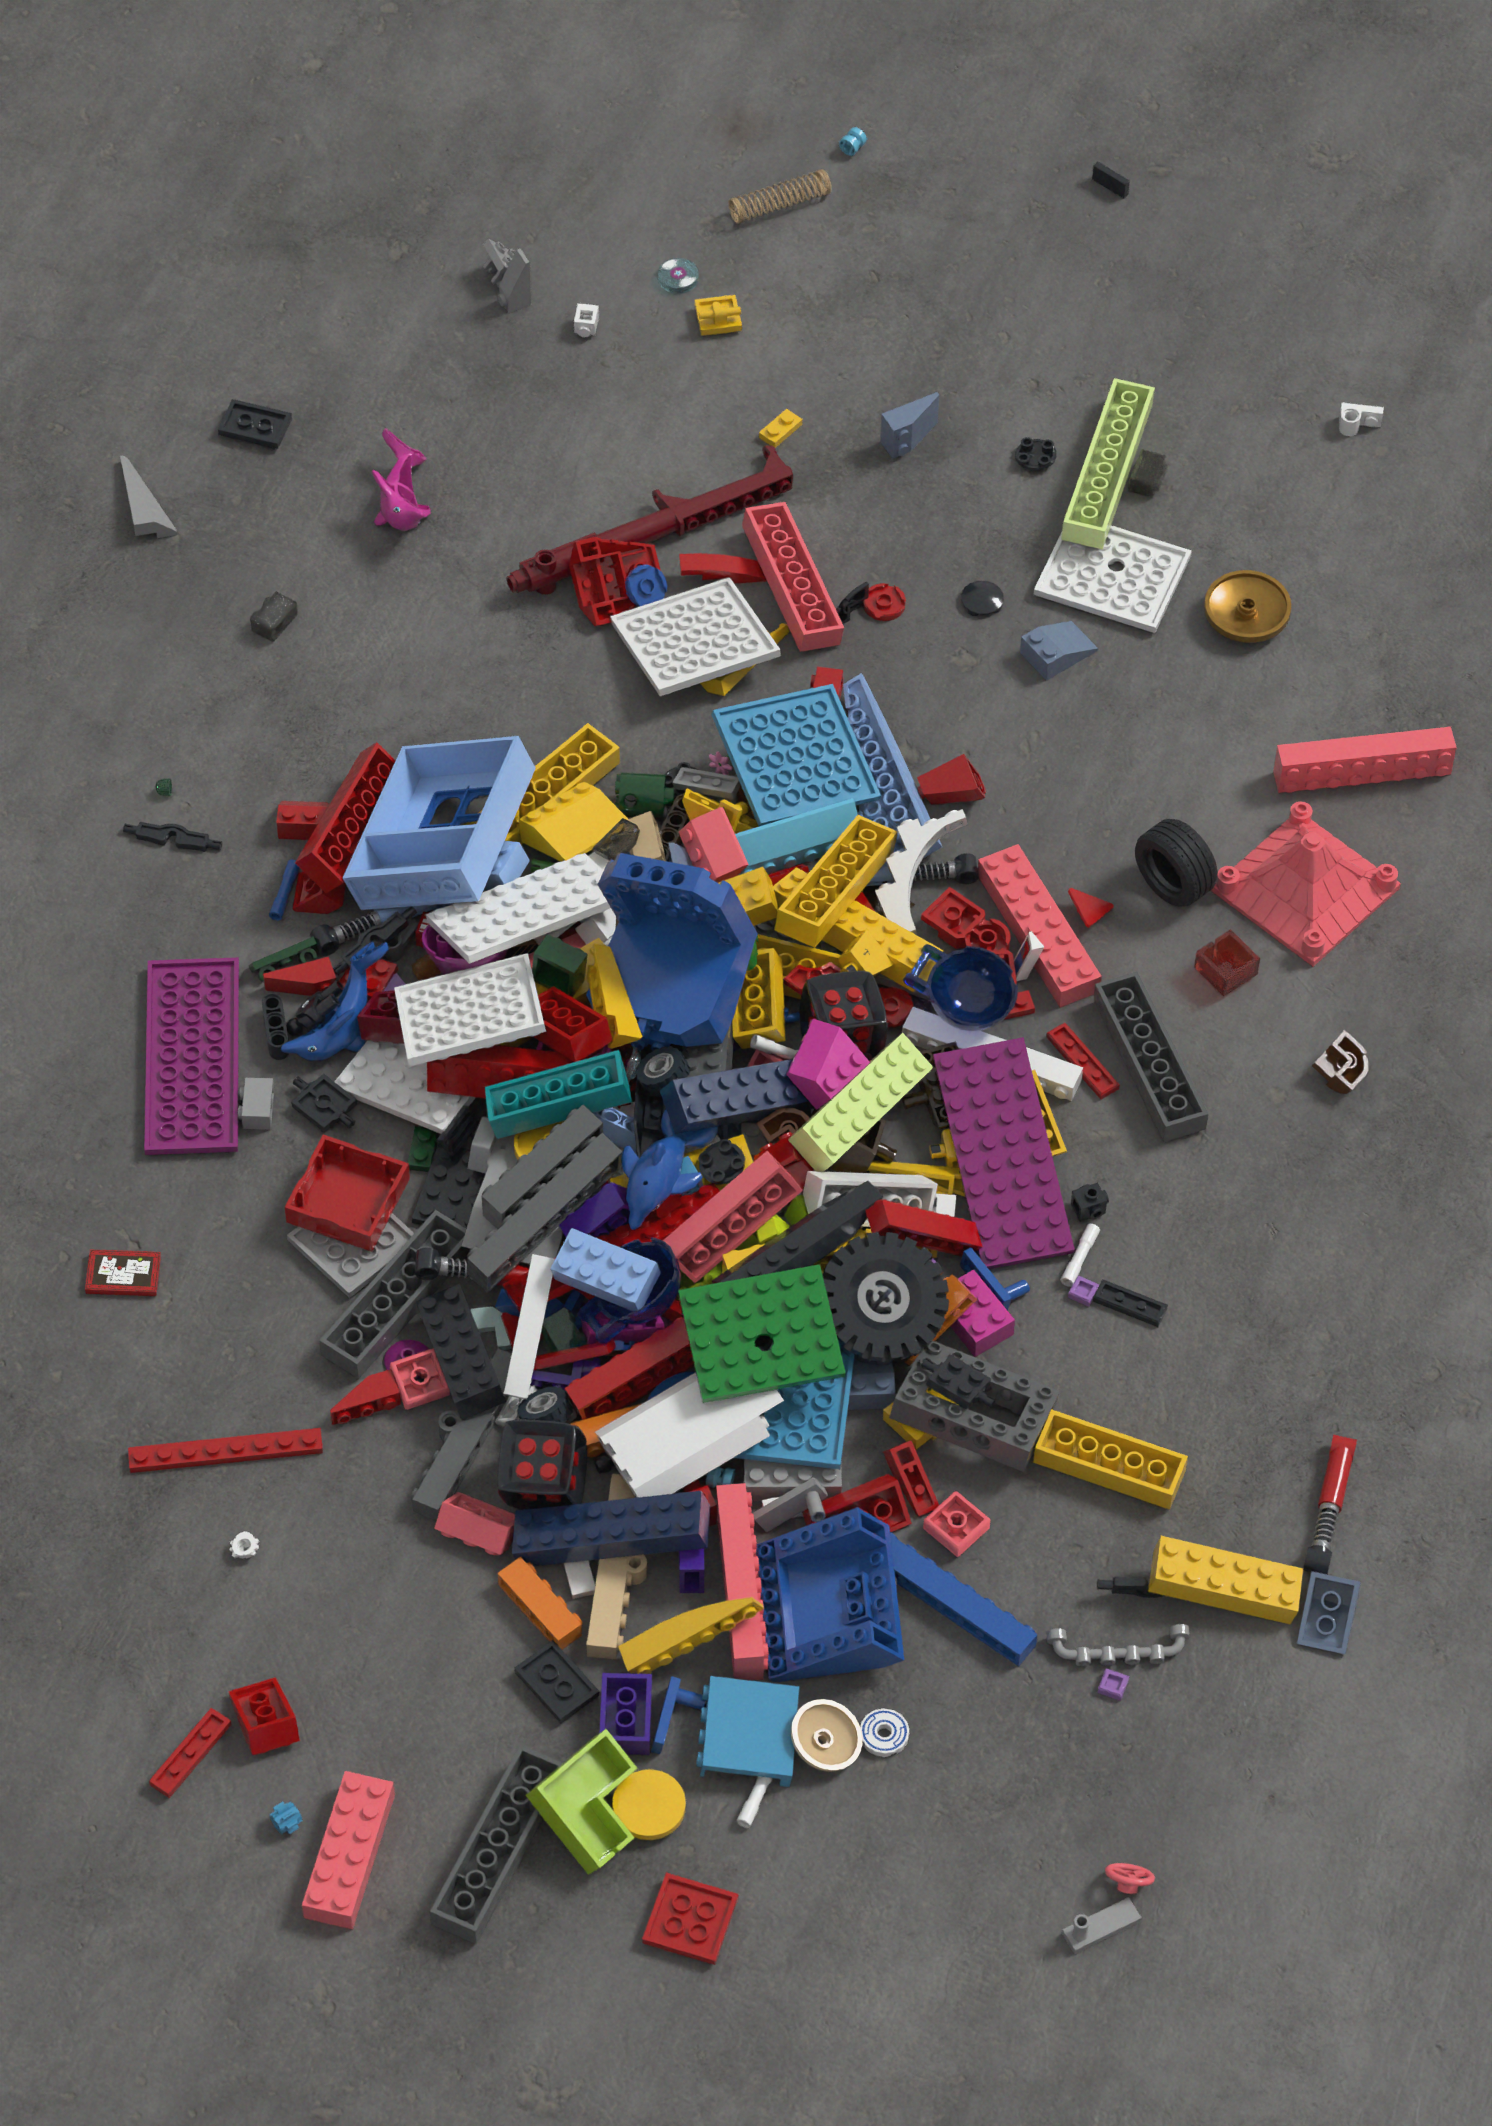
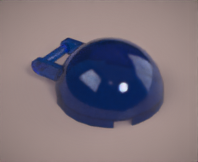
M925 944L921 949L922 954L913 969L903 978L906 985L929 997L935 1012L943 1021L957 1029L970 1032L982 1031L1002 1022L1013 1009L1018 994V985L1014 983L1013 971L1009 965L994 952L980 947L966 946L965 949L946 954L932 945ZM931 959L937 963L932 968L926 982L918 976L928 960Z
M651 1238L652 1242L641 1243L639 1239H636L620 1247L655 1261L661 1273L644 1307L633 1312L596 1296L580 1308L578 1316L582 1321H586L596 1333L595 1337L599 1343H607L629 1324H643L659 1318L674 1303L680 1288L681 1274L679 1261L666 1242ZM599 1312H602L611 1319L603 1327L594 1317Z

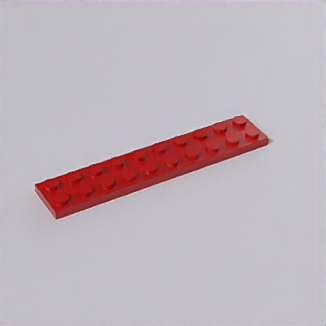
M714 1183L704 1185L699 1191L691 1195L681 1196V1206L673 1211L670 1210L668 1214L661 1218L651 1212L641 1226L635 1230H632L628 1223L617 1227L614 1231L609 1232L608 1235L605 1234L597 1238L643 1256L661 1247L659 1243L712 1199L720 1190ZM528 1272L502 1284L505 1293L519 1312L521 1311ZM552 1275L547 1302L575 1288L555 1280Z

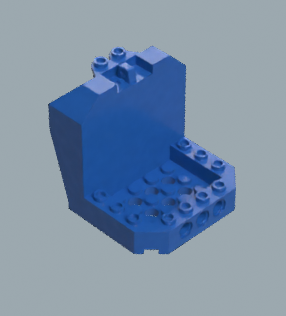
M620 853L615 861L611 859L607 862L597 885L619 921L608 946L612 949L642 1034V1038L631 1042V1045L636 1049L643 1050L644 1047L650 1044L652 1045L651 1049L654 1051L664 1046L669 1047L671 1044L688 1047L723 1043L735 1014L758 933L731 884L724 880L720 884L709 878L711 873L704 868ZM589 988L586 995H587L588 1000H589V1002H590V1004H591V1006H592V1008H593L592 999H591V993H590V988Z

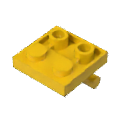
M735 295L694 300L701 336L742 331L741 308L737 305Z

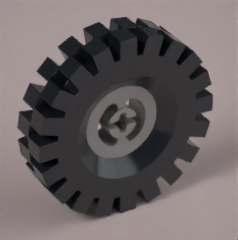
M879 1232L868 1233L864 1238L860 1239L858 1236L850 1240L845 1247L842 1246L826 1265L822 1275L838 1343L842 1345L840 1350L848 1356L853 1353L858 1356V1361L867 1364L871 1360L876 1361V1365H889L891 1361H896V1364L907 1361L912 1355L916 1356L922 1352L940 1331L949 1305V1299H946V1294L949 1292L947 1280H942L943 1270L939 1263L931 1261L932 1254L925 1247L921 1250L915 1246L916 1241L908 1237L904 1240L898 1239V1234L886 1232L884 1236H879ZM890 1288L892 1292L888 1295L885 1301H882L878 1305L874 1312L871 1309L872 1306ZM894 1293L897 1297V1305L894 1303ZM866 1295H869V1296H870V1299H869V1305H870V1307H869L868 1304H867Z

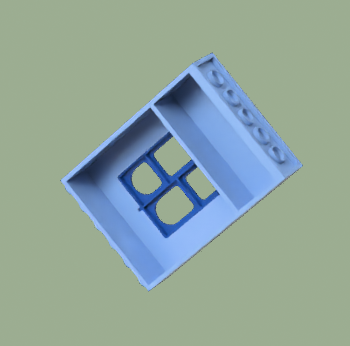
M519 736L402 746L343 876L344 882L361 910L479 901L536 769ZM489 795L481 813L465 814L469 804L475 798ZM450 798H458L461 801L451 823L430 825L439 804ZM478 821L477 824L461 825L464 822Z

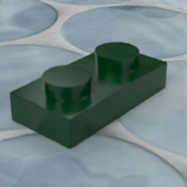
M415 1126L408 1158L409 1170L429 1172L434 1157L438 1132L425 1127Z

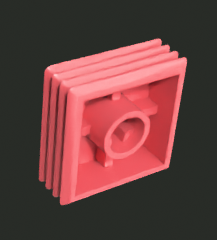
M434 1348L390 1363V1369L394 1375L406 1410L450 1395L449 1387ZM416 1376H420L424 1379V1382L416 1381Z
M955 1491L924 1519L923 1529L956 1557H959L990 1528V1518Z

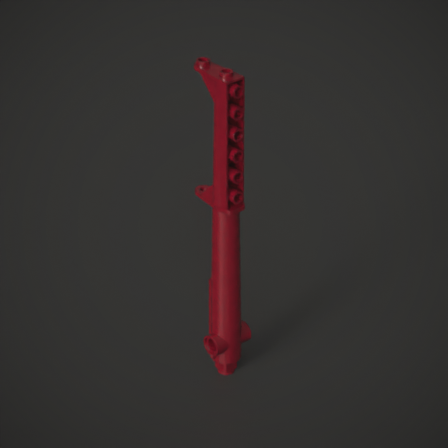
M766 445L762 448L767 462L764 470L690 499L663 495L656 489L652 491V497L659 511L599 534L594 532L552 550H540L534 557L519 562V569L511 572L506 577L507 585L511 592L519 593L527 590L528 592L537 591L544 595L551 594L556 590V582L571 576L569 563L575 541L599 537L600 539L648 544L674 532L681 536L684 532L791 490L793 487L792 469L786 466L780 459L774 446Z

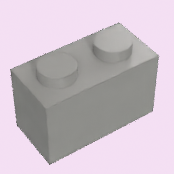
M245 1078V1086L240 1087V1100H243V1106L238 1107V1120H242L243 1129L271 1130L274 1102L273 1078Z

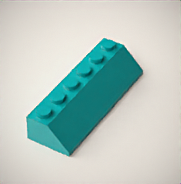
M619 1050L485 1087L488 1120L497 1139L564 1121L572 1110H578L582 1105L593 1113L631 1102L629 1083Z

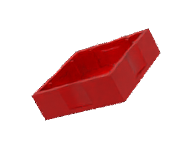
M323 1134L309 1160L305 1174L297 1182L284 1207L286 1223L372 1252L410 1180L409 1163L380 1153L362 1150L353 1144Z

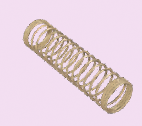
M821 169L815 171L814 174L809 173L808 176L797 177L796 180L792 178L790 181L786 180L784 183L780 182L778 185L774 184L772 187L768 186L766 189L762 188L760 191L756 190L754 193L750 192L742 197L730 198L729 210L731 216L739 224L744 222L745 217L750 220L751 215L753 218H756L757 213L759 216H762L763 211L765 214H768L769 209L771 212H774L775 207L777 210H780L781 206L783 208H786L787 204L792 206V200L797 205L798 198L803 203L804 196L809 201L810 194L814 199L816 198V193L819 197L822 194L828 195L831 193L830 179L826 171ZM810 175H813V182L809 178ZM804 177H807V184L803 179ZM798 178L801 179V186L797 181ZM815 179H816V181H817V185H818V187H819L820 194H819V192H818V190H817L816 183H815ZM792 180L795 181L796 190H795L794 186H793L792 183H791ZM809 181L813 187L814 196L811 192ZM786 182L789 183L790 192L786 186ZM803 183H804L805 186H806L809 199L807 198V196H806V194H805V190H804ZM780 184L784 185V194L780 188ZM797 184H798V186H799V188H800L803 201H802L801 198H800ZM774 186L778 187V195L774 190ZM791 186H792V188H793V190H794V193H795V195H796L797 203H796V201H795V199H794V197H793ZM768 188L772 189V197L768 192ZM785 188L789 194L791 205L787 199ZM762 190L766 191V199L762 194ZM756 192L760 193V201L756 196ZM780 192L783 196L785 207L781 201ZM750 194L754 195V203L750 198ZM774 194H775V196H776V198H777L779 208H778L777 205H776V202H775V199H774ZM744 196L748 197V205L744 200ZM768 196H769V198H770V200H771L773 210H772L771 207H770V204H769V201H768ZM738 198H741V199H742V206H741V203L739 202ZM762 198H763V200H764V202H765L767 212H766L765 209H764V206H763V203H762ZM756 200L759 204L761 214L759 213V210L757 208ZM750 202L752 203L755 216L753 215V212L751 210ZM744 203H745V205H746V208H747V211H748V214H749V218H748V216H747V214H746V211H745V208H744Z

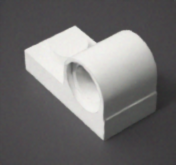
M1342 403L1339 431L1345 436H1354L1358 433L1360 425L1381 428L1384 407Z

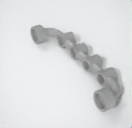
M1177 1624L1169 1628L1170 1639L1175 1641L1172 1646L1163 1647V1645L1156 1644L1149 1647L1130 1645L1125 1648L1105 1646L1100 1649L1079 1647L1075 1650H1068L1062 1645L1067 1642L1066 1630L1051 1629L1047 1631V1643L1053 1645L1054 1651L1063 1659L1076 1660L1077 1666H1088L1091 1664V1659H1100L1102 1665L1109 1666L1115 1664V1658H1125L1126 1664L1134 1665L1140 1663V1657H1150V1663L1160 1664L1165 1661L1164 1657L1179 1653L1184 1647L1185 1640L1190 1637L1189 1626Z

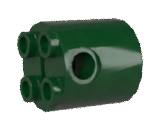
M622 772L617 774L615 794L619 795H616L615 806L626 817H636L651 811L654 818L664 819L665 805L672 806L674 801V788H666V774Z

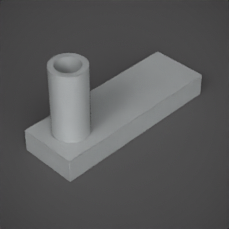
M681 767L673 781L674 789L685 791L687 788L693 792L723 797L734 805L739 803L737 792L741 784L738 777Z
M813 1477L753 1512L754 1520L768 1532L808 1508L812 1521H822L826 1515L821 1500L828 1497L826 1489Z
M1128 1897L1089 1917L1084 1914L1077 1915L1074 1919V1924L1064 1928L1062 1935L1075 1955L1140 1923L1141 1916Z

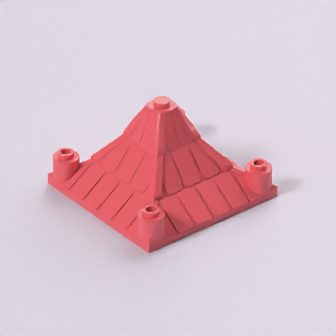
M1300 801L1291 806L1289 818L1244 857L1243 860L1234 867L1224 866L1219 869L1216 884L1211 891L1314 967L1400 889L1401 883L1397 881L1398 871L1393 865L1382 864L1376 868L1368 860L1362 858L1353 849L1347 847L1346 844L1311 820L1312 807L1308 803Z

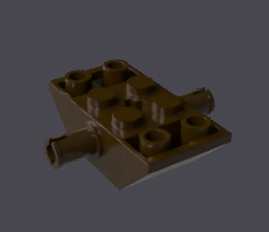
M956 1041L920 1051L933 1068L919 1081L921 1091L902 1097L905 1110L925 1104L933 1124L939 1130L949 1127L933 1054L958 1050Z
M814 1109L810 1118L820 1109ZM883 1117L880 1118L826 1170L830 1172L866 1173L875 1156L891 1163L896 1156L897 1150L880 1142L886 1120Z

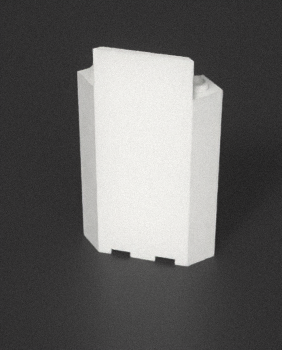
M694 1373L595 1431V1434L605 1452L613 1460L621 1477L629 1485L635 1498L673 1494L769 1437L770 1435L766 1429L769 1427V1424L762 1413L784 1400L777 1390L702 1403L697 1376Z

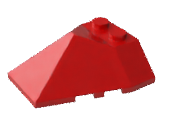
M599 537L583 539L573 543L569 568L579 608L594 626L612 622L610 616L635 608L636 605L631 602L626 593V578L631 570L641 565H651L660 570L655 545L623 542L614 539H600Z

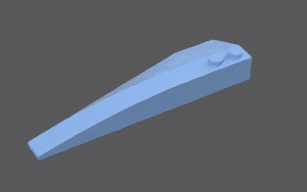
M861 673L843 684L845 707L848 710L849 723L881 797L877 801L860 804L858 815L895 831H898L897 827L908 819L915 820L918 818L920 825L923 826L926 821L930 820L928 812L890 728ZM897 833L894 852H904L905 848ZM940 840L929 849L923 858L942 848Z

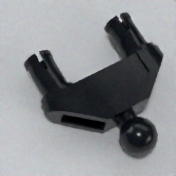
M335 980L325 990L317 991L298 1008L295 1015L297 1018L289 1019L286 1023L288 1033L299 1035L303 1032L304 1026L310 1031L323 1023L326 1019L325 1016L340 1005L336 997L344 989L342 983Z

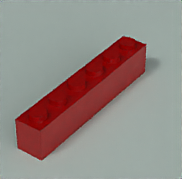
M886 1199L876 1201L873 1206L865 1210L871 1232H879V1236H884L886 1232L898 1234V1239L904 1240L908 1237L916 1241L915 1246L961 1257L963 1252L969 1248L976 1252L983 1247L976 1222L968 1221L964 1218L927 1211L918 1207L887 1201Z

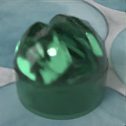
M163 778L156 782L155 788L159 795L171 796V778Z

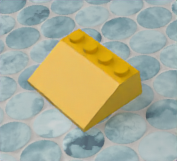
M586 782L577 784L574 788L518 819L521 842L560 862L567 861L576 855L587 853L628 829L626 824L628 818L600 789Z

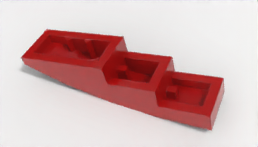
M679 554L681 576L702 575V580L730 577L734 584L766 582V577L757 560L721 554Z

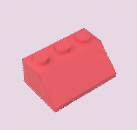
M723 807L690 820L678 832L693 866L709 871L711 873L709 878L717 883L737 876L749 865Z
M457 1492L442 1502L434 1529L441 1531V1534L445 1537L459 1538L468 1546H479L484 1548L488 1554L497 1556L506 1552L513 1542L515 1514Z

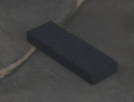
M1103 1279L1093 1297V1302L1156 1327H1159L1168 1308L1167 1304Z

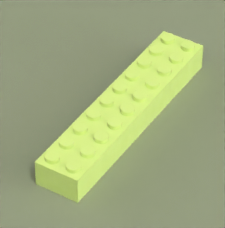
M1114 378L1063 522L1061 540L1103 549L1152 408L1154 387Z

